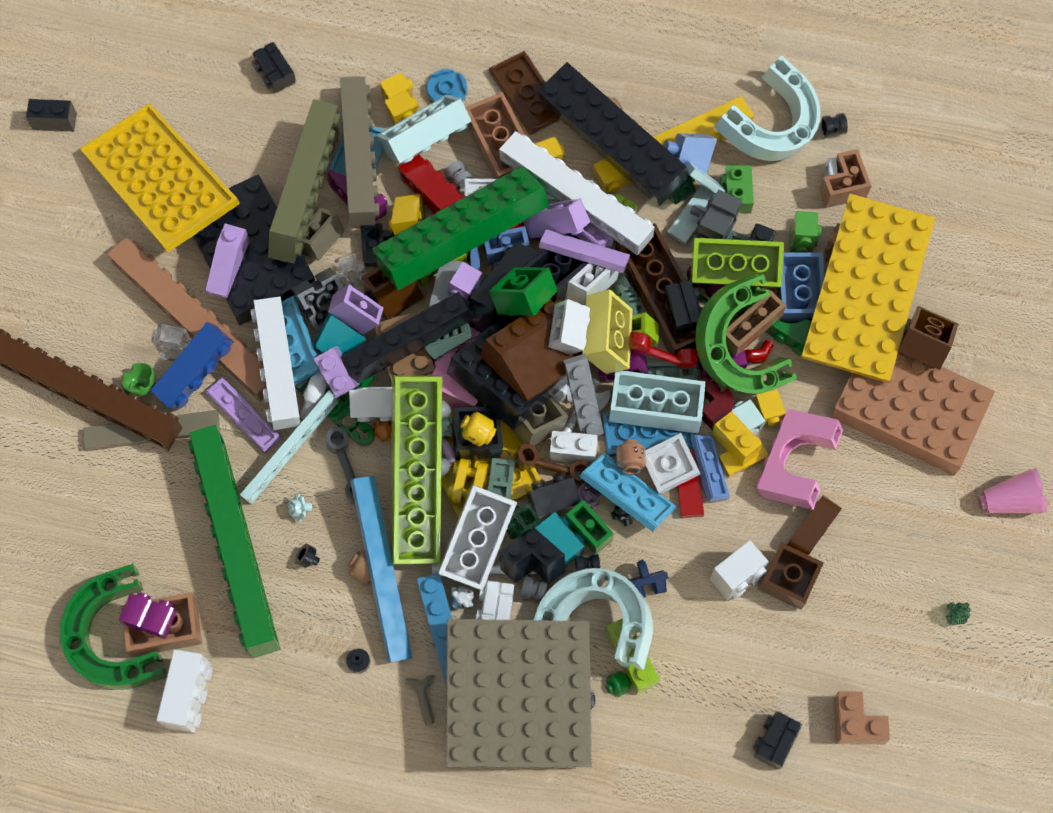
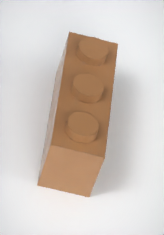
M771 290L769 291L771 296L757 301L727 327L726 345L728 351L734 357L739 355L783 316L787 305Z

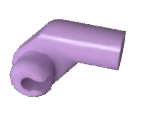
M442 437L441 451L451 463L455 461L454 449Z

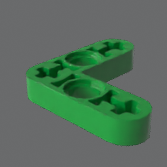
M374 376L360 382L359 388L369 387L373 383ZM339 396L341 400L336 405L337 409L335 411L332 409L327 417L335 425L343 428L348 436L359 446L366 447L371 445L375 436L373 429L366 422H358V418H354V423L351 426H344L342 424L343 418L350 416V396ZM359 427V430L364 434L368 432L367 434L369 438L366 439L363 437L362 439H360V434L356 430V428Z

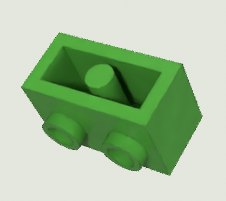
M726 165L725 172L720 177L721 186H724L725 193L742 200L739 213H751L754 205L752 165Z
M796 211L790 228L789 253H812L813 247H817L822 226L818 225V212Z

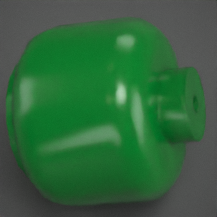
M617 671L606 678V690L608 693H613L615 697H620L630 691L631 681L624 672Z

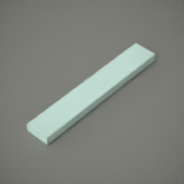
M331 391L324 395L240 494L248 503L251 504L258 498L337 405L338 399Z

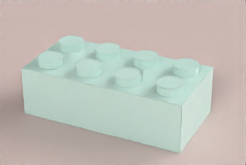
M445 95L379 133L376 137L387 158L404 164L412 160L413 155L416 153L428 151L431 148L430 145L435 142L445 141L452 132H459L467 127L466 124L471 122V119L461 98Z
M629 371L615 372L609 422L699 433L702 421L705 381Z

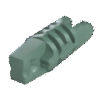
M625 274L619 276L614 282L616 295L633 309L632 316L641 314L642 307L631 281Z

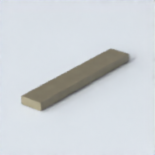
M218 410L175 415L179 418L178 421L183 428L176 439L190 437L189 432L215 424L220 431ZM117 424L83 428L84 449L86 451L151 443L147 439Z

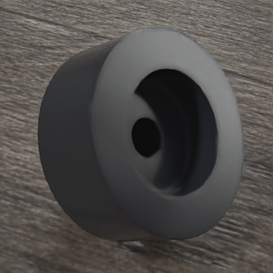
M307 543L304 544L296 555L295 563L303 568H307L311 564L316 566L320 561V558L315 556L316 548Z
M357 648L349 652L346 663L352 672L360 674L368 670L371 660L365 650Z

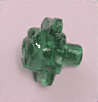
M951 602L947 605L949 614L946 616L949 625H960L967 622L971 612L969 603L958 602L955 604Z

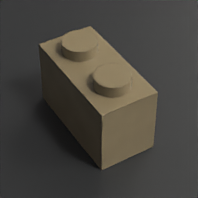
M320 207L313 215L312 221L307 224L309 226L307 237L302 240V253L319 261L342 235L345 229L336 213Z

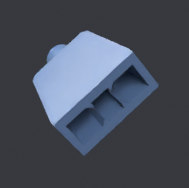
M677 133L674 142L665 141L663 146L683 164L689 161L707 174L717 139L708 134Z

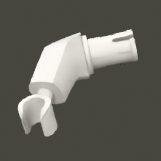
M322 372L310 378L304 391L305 402L299 414L302 419H305L319 403L329 387Z

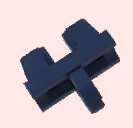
M643 559L638 560L637 567L640 576L628 580L638 589L642 596L646 597L643 586L647 584L652 585L655 595L667 592L665 580L669 579L667 572L661 570L649 574L646 562Z

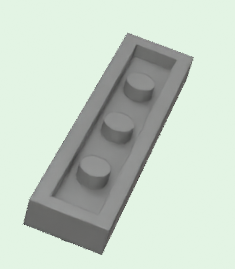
M582 354L563 360L579 432L581 434L597 436L604 434L586 355Z

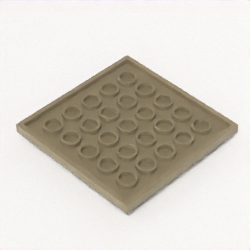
M447 619L446 767H592L589 621Z

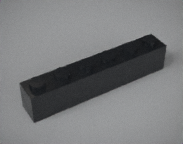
M458 291L345 354L341 359L349 376L357 383H360L472 321L475 317L466 299Z

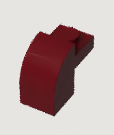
M706 377L702 381H705L704 397L709 404L703 408L702 420L713 431L714 425L733 410L734 397L729 388L721 393L717 383L710 381Z

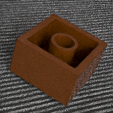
M781 542L759 590L802 610L824 562Z

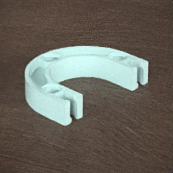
M781 55L765 72L762 79L788 103L792 113L791 128L782 132L765 130L756 125L735 105L714 126L720 134L740 151L751 157L766 161L784 160L797 154L814 136L820 122V104L814 88L807 78Z
M591 568L569 574L549 589L537 608L534 620H548L553 617V621H566L576 607L592 599H607L617 603L622 611L623 627L614 659L621 666L629 667L630 663H632L637 669L644 670L652 640L653 619L645 598L627 578L611 570ZM608 581L606 586L601 587L604 582ZM641 632L637 639H633L636 633ZM634 648V658L630 657L629 662H627L630 651Z

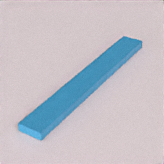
M375 477L355 478L350 480L387 662L392 663L411 659L412 654Z

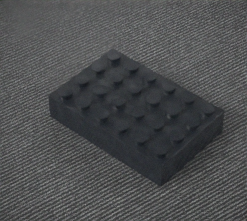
M259 174L228 188L237 197L240 204L193 235L211 270L216 245L224 224L246 229L250 242L228 297L225 298L239 326L252 320L251 309H255L254 300L281 297L282 302L295 296L291 289L305 280L310 284L316 281L302 253L301 256H296L294 264L268 258L269 231L277 207Z
M503 315L452 356L446 374L513 430L568 384L567 376H565L526 402L480 357L487 338L523 315Z

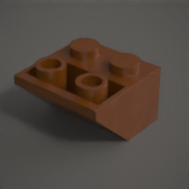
M379 266L362 276L364 289L374 302L383 307L382 314L387 320L424 298L416 281L398 291Z

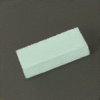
M687 161L685 165L693 179L714 194L718 190L725 192L716 180Z

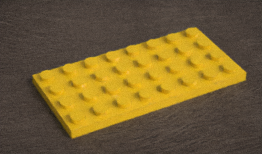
M150 102L79 148L87 160L167 253L240 204L237 197Z
M849 194L801 358L885 383L890 382L936 217Z

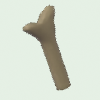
M433 675L427 676L422 681L409 678L404 680L418 695L425 725L434 723L427 695V688L434 678Z

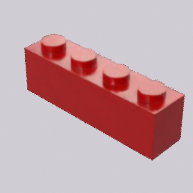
M420 154L414 156L409 162L398 166L401 181L414 194H421L423 203L434 214L466 197L465 195L461 196L452 183H448L440 171H436L428 159L425 160Z

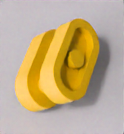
M461 458L460 463H455L453 475L456 476L455 484H450L448 497H451L452 503L461 504L462 498H467L469 490L465 489L468 476L475 478L473 485L484 488L488 464L479 462L476 469L470 467V460Z

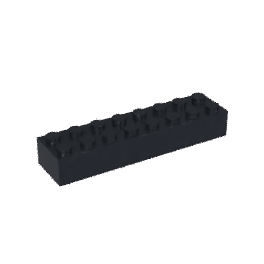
M568 62L537 90L540 101L658 207L689 178L688 168Z

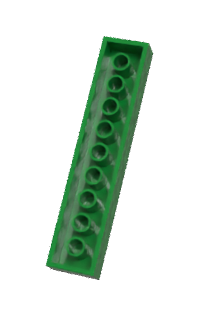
M216 424L189 432L191 440L188 441V446L195 458L193 465L196 474H199L201 480L199 482L201 494L205 497L206 502H208L204 506L207 516L210 517L213 523L210 525L212 536L216 539L217 544H219V546H216V552L219 560L225 566L221 568L225 582L227 581L228 586L231 588L227 590L230 603H233L234 609H236L233 612L235 623L239 626L240 631H242V634H239L241 646L253 658L281 650L224 438Z

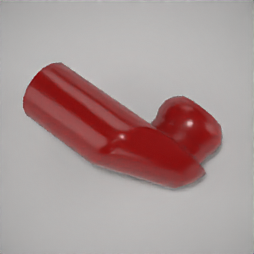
M765 340L760 349H746L747 361L749 363H763L773 349L774 344Z

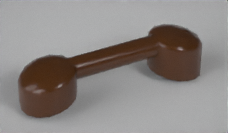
M523 444L514 455L517 466L523 470H529L535 466L556 473H566V475L574 477L575 484L586 482L580 478L582 472L590 466L584 460H577L570 466L539 458L537 449L531 444Z

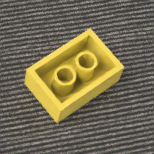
M611 290L587 295L585 306L590 308V322L586 332L587 342L582 353L605 374L629 369L630 347L628 341L632 331L633 309Z

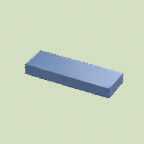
M694 435L690 439L701 473L707 501H726L730 496L713 435Z

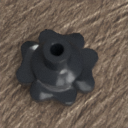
M616 505L614 511L611 512L612 520L622 521L623 526L631 525L630 518L632 516Z

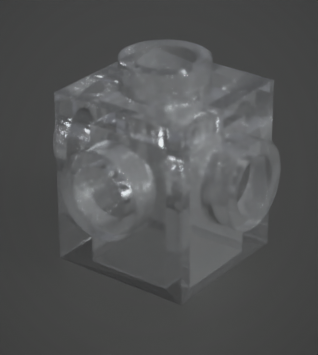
M355 252L335 259L338 270L334 272L337 274L340 282H343L345 287L347 285H351L354 288L362 284V276L367 272L363 260L358 261Z

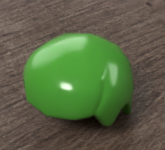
M146 363L133 364L130 372L123 373L121 386L124 392L128 395L129 393L134 394L137 397L149 394L156 383L154 370L151 365Z

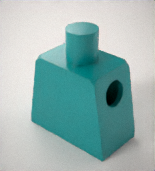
M328 313L314 341V345L320 350L318 356L335 346L339 347L344 356L358 348L366 338L364 334H361L331 313Z

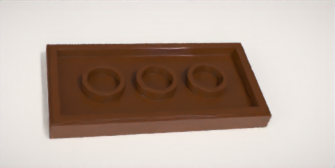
M525 51L489 68L490 75L501 92L504 93L507 101L529 135L561 120L540 101L537 90L545 81Z

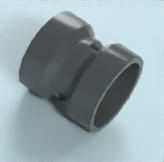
M525 576L520 598L528 600L532 597V599L540 603L547 592L548 584L544 580L534 582L533 577Z

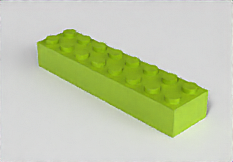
M392 375L391 558L393 564L440 563L441 376Z

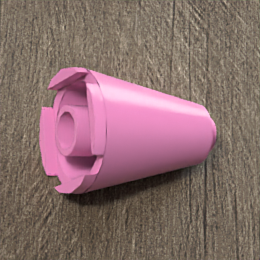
M1035 468L1029 469L984 490L983 496H979L982 509H987L988 513L1047 512L1045 495L1043 496V484L1038 470Z

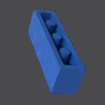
M206 322L151 389V392L168 408L176 410L183 408L188 403L190 395L202 386L203 379L215 370L217 362L221 357L229 353L230 346L234 341L219 327Z

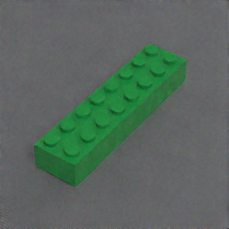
M521 166L372 248L377 264L399 291L548 208L549 204L544 186Z

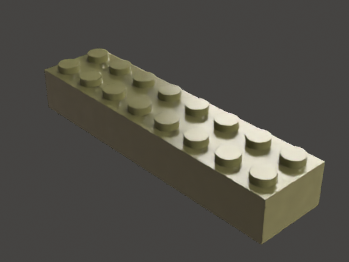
M315 99L312 101L269 231L268 258L294 264L296 256H301L303 249L302 240L303 238L306 239L309 226L307 224L313 218L314 209L312 208L313 205H317L319 198L318 189H322L324 176L322 175L324 172L327 173L329 160L327 159L329 156L332 157L334 144L332 143L334 140L337 141L339 128L336 127L339 126L341 115L337 114L338 105Z

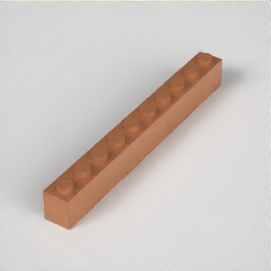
M125 237L107 253L112 264L192 339L206 322L216 325L231 338L234 343L230 346L229 353L221 357L218 363L259 402L264 399L263 389L267 388L266 381H261L260 369L264 368V365L258 361L257 353L255 351L252 353L248 351L246 343L240 337H233L231 329L225 323L219 324L216 321V315L210 309L204 310L201 307V301L195 295L190 297L186 293L188 291L186 287L179 281L175 283L171 279L173 276L166 268L160 269L157 266L158 262L152 255L146 256L142 252L144 249L137 241L131 242Z

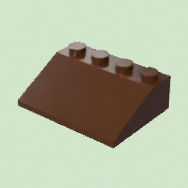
M552 300L545 303L536 315H529L528 317L523 315L487 338L480 357L526 402L566 376L563 360L583 354L581 351L569 355L548 347L555 303Z

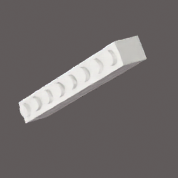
M515 131L499 149L501 161L514 170L523 166L544 186L548 194L560 202L581 198L590 223L636 255L652 239L655 227L648 219H642L636 215L632 208L623 206L613 195L606 194L600 190L596 183L587 181L581 173L568 168L561 159L552 157L545 148L538 147L532 143L526 135H521Z

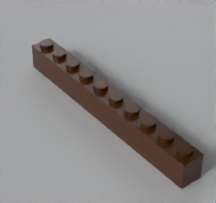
M0 329L1 367L168 451L170 450L183 429L177 416L170 412L164 414L154 404L148 403L146 405L140 402L141 399L131 393L126 395L116 385L110 384L108 386L99 377L93 374L90 377L84 374L85 372L75 365L70 367L66 365L63 359L57 356L51 358L47 356L48 353L39 347L33 349L29 347V343L21 338L15 340L11 338L8 332Z

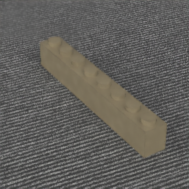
M365 76L340 77L349 226L375 225V216H379V203H374V199H378L377 185L373 186V181H377L376 168H372V164H375V151L370 149V147H374V135L369 134V131L373 130L372 118H368V114H372L371 101H367V98H370V85H366Z

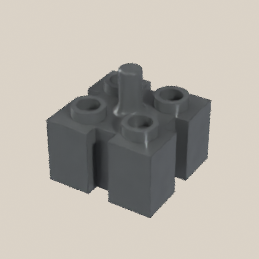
M718 190L715 197L711 195L706 211L693 206L690 214L699 218L697 221L698 227L695 231V235H698L697 238L727 239L738 219V211L740 210L742 200Z
M330 267L316 274L315 282L310 284L305 280L291 288L298 303L304 308L303 312L309 324L316 332L320 331L329 313L328 310L333 294L343 289L337 274Z

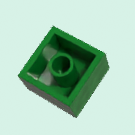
M514 267L489 293L498 314L509 316L526 315L528 317L529 315H536L538 310L545 303L549 302L558 290L549 268Z

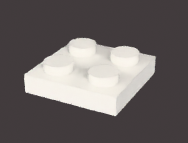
M681 433L645 450L646 467L659 494L701 474Z

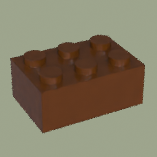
M917 306L898 351L908 359H917L928 368L940 370L952 348L959 324Z

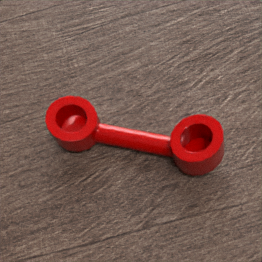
M633 331L629 335L628 345L634 352L650 355L675 364L682 369L694 368L698 365L697 349H681L677 351L676 356L651 347V339L646 334Z

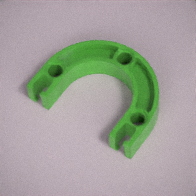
M752 274L722 287L707 301L697 322L696 349L700 362L714 381L730 390L752 394L764 393L797 379L795 373H789L786 370L781 371V376L777 374V370L787 365V368L792 367L790 358L779 357L753 369H744L733 361L727 349V327L735 313L749 304L771 296L767 289L757 287L755 288V293H752L750 286L756 282H761V284L766 282L764 274ZM739 290V292H740V297H739V299L737 300V298H736V292ZM714 348V349H715V355H714V357L712 358V357H711V351H712V349ZM766 374L767 379L764 383L763 376Z

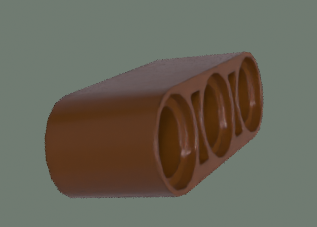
M823 495L787 545L809 555L842 508Z

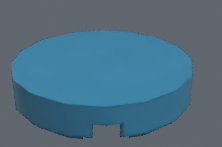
M441 69L434 72L426 84L427 96L431 103L445 95L461 98L463 102L468 92L467 81L461 73L454 72L452 69Z

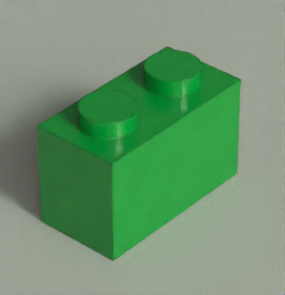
M584 500L566 514V519L571 529L581 535L585 544L594 554H598L613 541L614 533Z

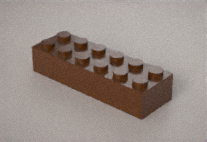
M656 223L652 224L655 227L653 237L638 255L617 241L615 250L630 254L625 271L649 316L659 323V335L668 352L677 356L678 350L696 349V330L675 334L664 291L665 286L675 283L679 284L686 281Z

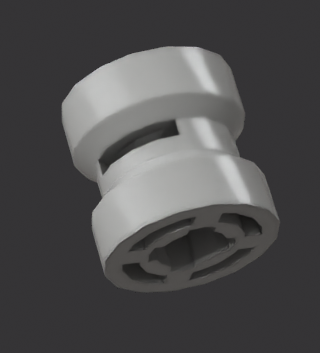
M460 160L451 163L444 171V175L453 181L452 184L456 187L457 191L464 189V179H473L471 173L465 171V166Z

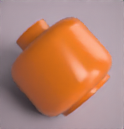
M379 419L374 424L376 426L373 429L374 435L381 442H387L392 434V421H380Z

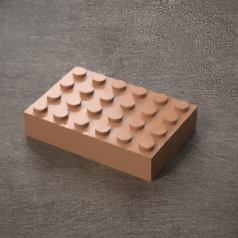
M898 351L889 383L851 373L831 418L837 419L845 425L955 476L964 462L995 391L944 367H941L940 370L928 368L923 362L917 359H908Z

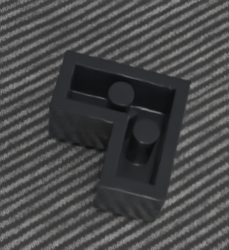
M535 528L499 551L500 570L515 583L532 571L547 584L566 572L565 554Z

